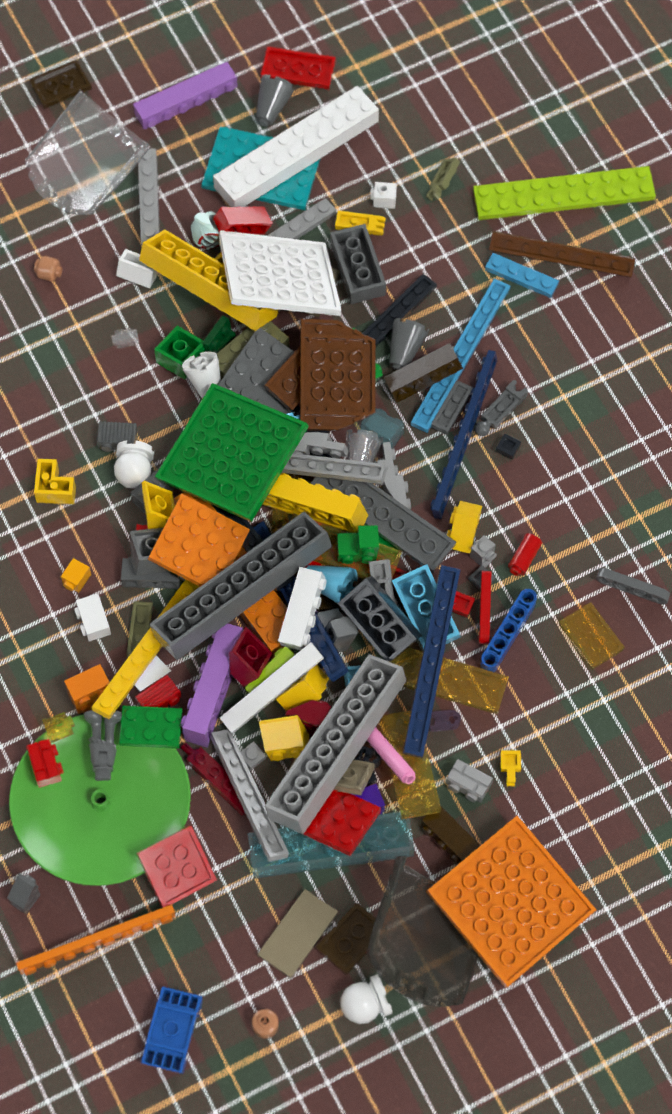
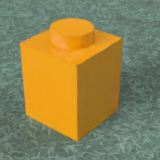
M73 558L61 575L63 586L70 591L75 590L79 593L91 576L90 567Z

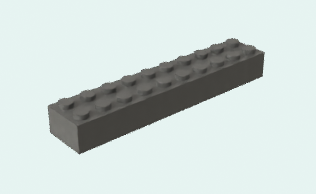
M304 511L151 622L149 625L155 638L176 660H179L297 573L299 567L304 568L331 548L332 545L328 533Z

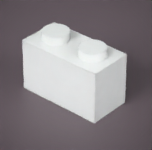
M125 249L118 261L116 276L150 288L157 277V271L139 261L140 254Z
M98 593L76 600L77 607L74 610L77 619H82L83 624L80 625L83 636L87 635L88 640L93 641L111 635Z

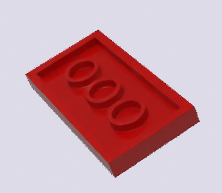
M267 47L261 77L263 75H271L270 78L275 79L277 76L291 84L329 90L336 57Z

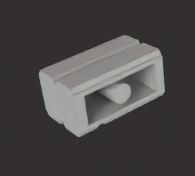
M458 759L447 776L446 784L451 791L455 793L460 791L465 794L469 801L481 803L492 785L493 778Z

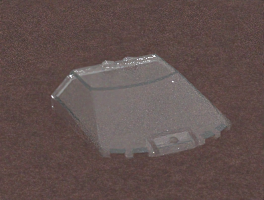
M79 91L25 159V163L29 170L28 176L32 180L35 189L46 201L68 213L92 215L128 176L152 146L103 110L82 91Z

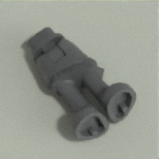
M87 711L84 713V719L91 725L92 737L88 738L93 766L92 772H95L96 781L111 780V772H113L117 745L114 744L115 725L121 721L122 713L115 711L110 719L104 717V741L101 739L102 716L94 711Z

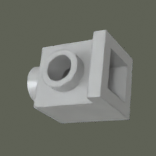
M483 535L471 548L470 558L486 568L497 557V554L494 552L495 544Z

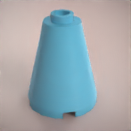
M309 565L307 569L323 573L327 582L321 594L337 604L355 588L353 583L354 581L357 582L358 579L356 569Z

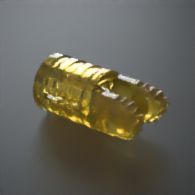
M272 508V534L279 530V525L283 527L289 523L287 512Z

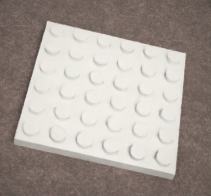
M220 231L219 241L231 304L340 316L341 306L326 243Z

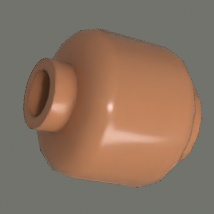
M42 256L40 259H37L34 266V272L37 277L50 282L60 277L63 270L58 259L48 256Z
M262 1009L254 1014L252 1029L258 1037L268 1039L277 1033L279 1021L273 1011Z

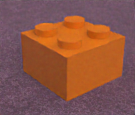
M101 664L64 681L68 695L78 714L91 711L94 703L110 683Z

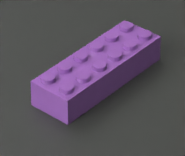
M227 623L212 635L214 639L213 644H209L206 651L208 658L206 663L203 662L200 668V674L202 675L200 680L195 682L193 689L195 691L194 697H190L188 701L187 716L184 715L181 721V727H183L182 734H184L186 742L208 748L211 733L214 731L232 679L229 652L240 635L242 627Z

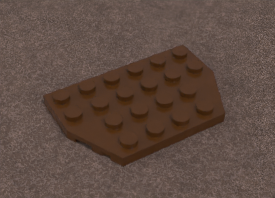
M301 319L300 420L308 424L307 431H339L374 415L375 339L344 325L339 320Z

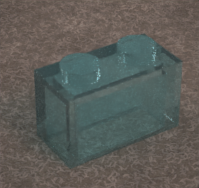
M375 408V414L361 422V432L381 444L390 442L391 449H393L404 434L405 425L400 419L392 418L384 410Z

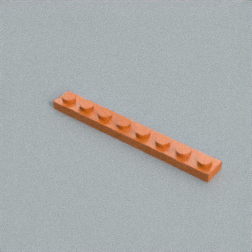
M173 905L16 962L21 975H30L43 966L49 968L56 965V962L64 959V961L75 958L78 953L92 952L95 950V947L102 944L103 946L111 945L118 938L127 939L132 937L137 931L142 930V932L151 930L154 928L153 925L170 923L176 917Z

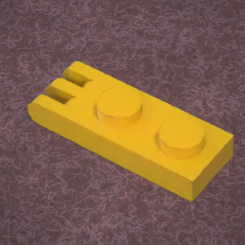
M338 210L335 230L365 224L369 234L381 236L384 232L386 218Z

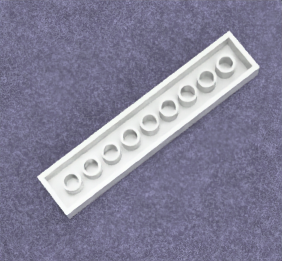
M356 86L214 175V188L230 207H244L377 123L379 120V109Z

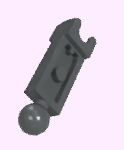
M513 380L506 387V390L482 414L481 419L484 421L477 423L475 427L476 433L480 436H486L490 431V426L497 429L510 413L526 399L528 389L523 388L521 391H516L515 385L517 381Z

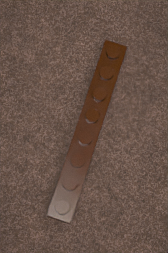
M496 231L492 232L489 248L492 251L632 277L636 259Z

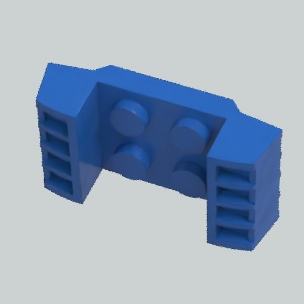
M162 986L141 1064L184 1073L195 1022L200 1015L202 1007V996Z

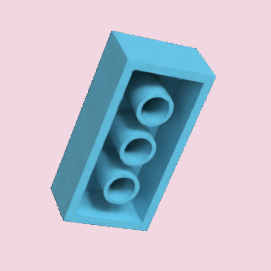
M427 564L392 580L411 623L422 635L419 640L423 649L437 585ZM452 616L446 644L461 638Z

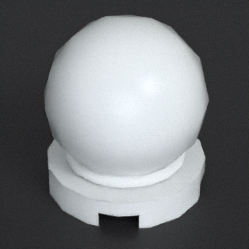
M122 441L117 445L116 455L119 458L114 465L115 477L126 488H136L151 475L150 462L154 458L152 446L141 441H136L135 444H127V441Z
M378 974L370 977L371 982L369 984L363 982L353 983L345 989L340 1005L341 1011L348 1020L357 1024H364L374 1020L379 1012H383L384 1016L393 1013L391 1005L386 1000V992Z

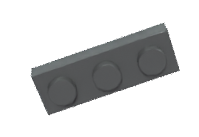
M456 380L434 418L431 428L448 435L469 399L473 387Z

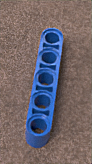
M524 589L521 591L482 654L480 667L484 673L492 674L498 669L531 615L537 600V594L534 590ZM529 598L532 602L527 603L523 599ZM519 613L523 617L516 618L514 614ZM511 629L513 633L508 634L504 630ZM501 644L504 648L497 649L495 645ZM492 660L494 664L488 665L485 661Z

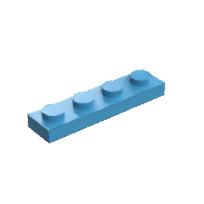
M495 253L491 255L485 267L487 272L549 298H552L559 284V280Z

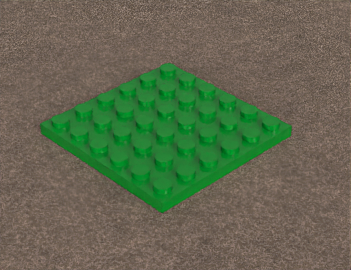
M212 383L161 465L155 478L252 522L309 426L306 422Z

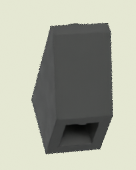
M19 873L7 899L12 906L26 915L40 897V892L33 877L28 874L24 876Z

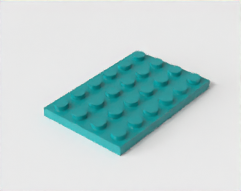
M220 126L202 181V189L218 192L214 188V175L274 137ZM320 159L255 200L306 210Z

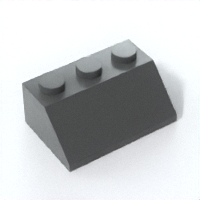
M163 528L129 531L131 560L136 575L171 572L148 560Z

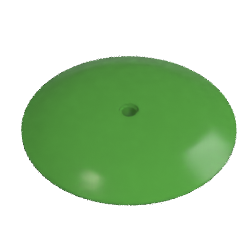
M84 715L67 719L42 734L35 742L38 743L39 741L50 739L51 745L56 744L58 756H55L56 762H61L64 774H60L62 781L41 788L38 787L28 750L22 757L13 776L9 799L10 815L19 842L27 854L44 870L56 877L76 884L91 886L112 885L125 882L145 873L136 853L183 829L188 819L191 799L190 783L184 762L176 749L120 746L121 721H119L114 729V744L117 745L113 772H111V780L96 781L95 772H92L93 766L88 745L90 744L88 738L92 737L91 725L85 721ZM102 716L101 739L105 741V723ZM98 798L106 799L102 804L96 803Z

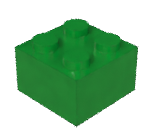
M177 325L154 349L156 363L185 380L187 376L183 371L182 364L189 357L194 355L197 358L201 356L200 353L205 352L202 344L203 340Z

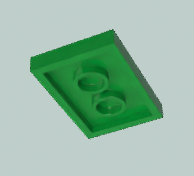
M123 706L119 745L179 749L182 709Z

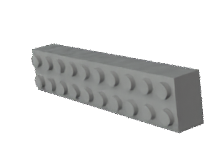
M370 654L367 656L264 806L269 820L304 834L405 684L406 677L403 667Z

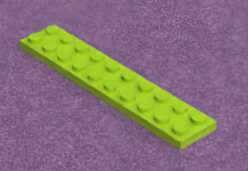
M649 166L473 186L478 220L650 201L656 198Z

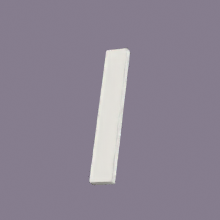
M310 642L222 715L220 719L231 733H235L323 660L324 657L313 643Z

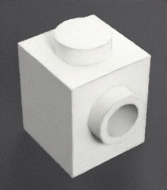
M375 182V189H371L370 200H374L373 207L395 209L397 184Z

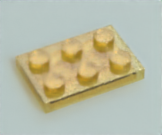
M591 602L559 621V626L592 670L619 654L625 648Z

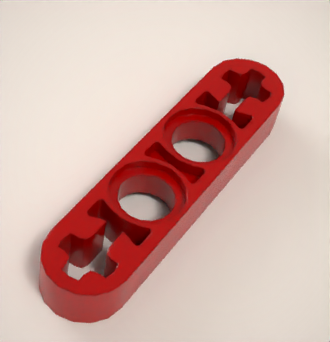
M491 571L481 572L479 644H489Z

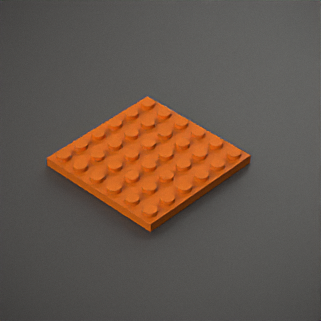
M518 815L426 891L505 988L510 986L596 911V908Z

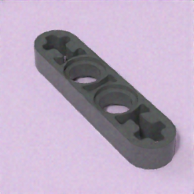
M600 568L596 580L604 585L658 604H667L670 597V592L663 588L606 568Z

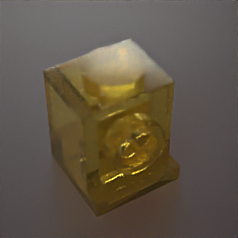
M65 712L48 719H42L51 743L74 734L72 727L75 726L71 715L66 716Z

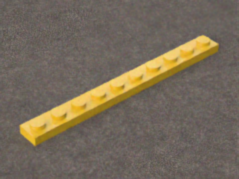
M185 580L158 617L197 590L199 586ZM151 627L94 703L92 711L110 719L160 651L162 645L155 638Z

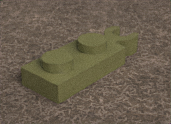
M456 157L443 160L430 185L431 190L426 195L430 201L434 197L438 200L441 197V191L448 188L449 182L456 173L460 163Z

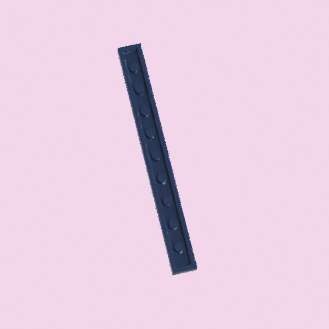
M488 350L487 356H484L482 359V370L478 372L476 377L477 384L471 390V401L466 404V415L460 421V431L454 438L453 451L449 452L448 465L444 467L442 472V482L437 485L436 499H433L430 509L436 519L441 520L497 364L496 351Z
M264 521L254 527V530L263 541L272 535ZM295 574L291 576L293 581L280 589L288 605L297 578ZM315 611L316 621L314 627L310 628V642L313 643L324 657L320 662L330 680L334 682L349 672V669Z
M444 565L440 567L402 753L418 758H423L460 569Z

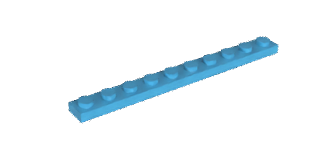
M494 278L453 349L463 369L432 385L412 419L411 426L428 433L456 380L461 376L507 296L510 285Z

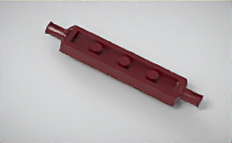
M187 742L183 744L181 749L188 755L186 763L241 816L245 815L246 813L226 770L202 747L194 750Z

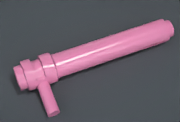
M375 727L367 739L368 743L403 783L411 784L414 782L416 776L413 769Z

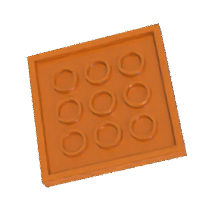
M181 493L148 560L201 587L234 563L250 529Z

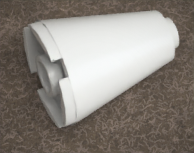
M215 352L200 353L201 356L197 358L193 355L182 364L184 373L202 399L212 383L218 385L221 381L219 358Z

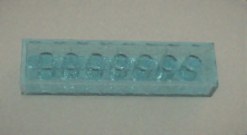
M408 811L378 815L351 856L290 828H280L278 831L289 852L288 858L268 862L255 832L248 833L254 879L414 857V844Z

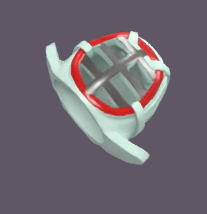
M212 211L196 214L194 216L195 220L191 224L193 241L199 247L207 250L220 245V232L213 220L216 214Z

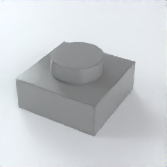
M254 741L241 751L250 770L266 759V755Z

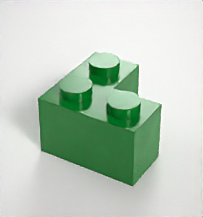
M378 525L358 526L357 533H338L336 539L337 562H342L343 564H352L353 562L369 564V562L376 561L379 550Z

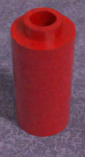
M529 533L524 536L508 564V568L513 575L523 576L526 574L542 545L540 538Z

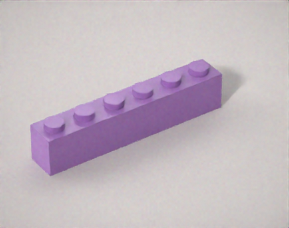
M224 62L134 103V114L143 129L153 127L157 123L169 120L173 116L184 113L192 107L199 106L225 92L234 90L237 87V76L228 62Z

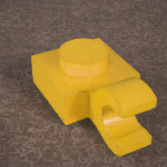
M501 750V772H507V786L515 787V772H521V751Z

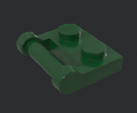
M222 315L202 344L205 352H215L217 354L228 345L230 340L235 338L236 334L232 331L229 318Z

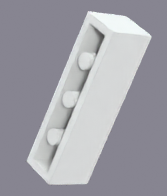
M299 567L278 639L281 646L302 650L309 644L310 628H313L315 625V611L320 607V594L322 590L324 591L327 582L322 572Z

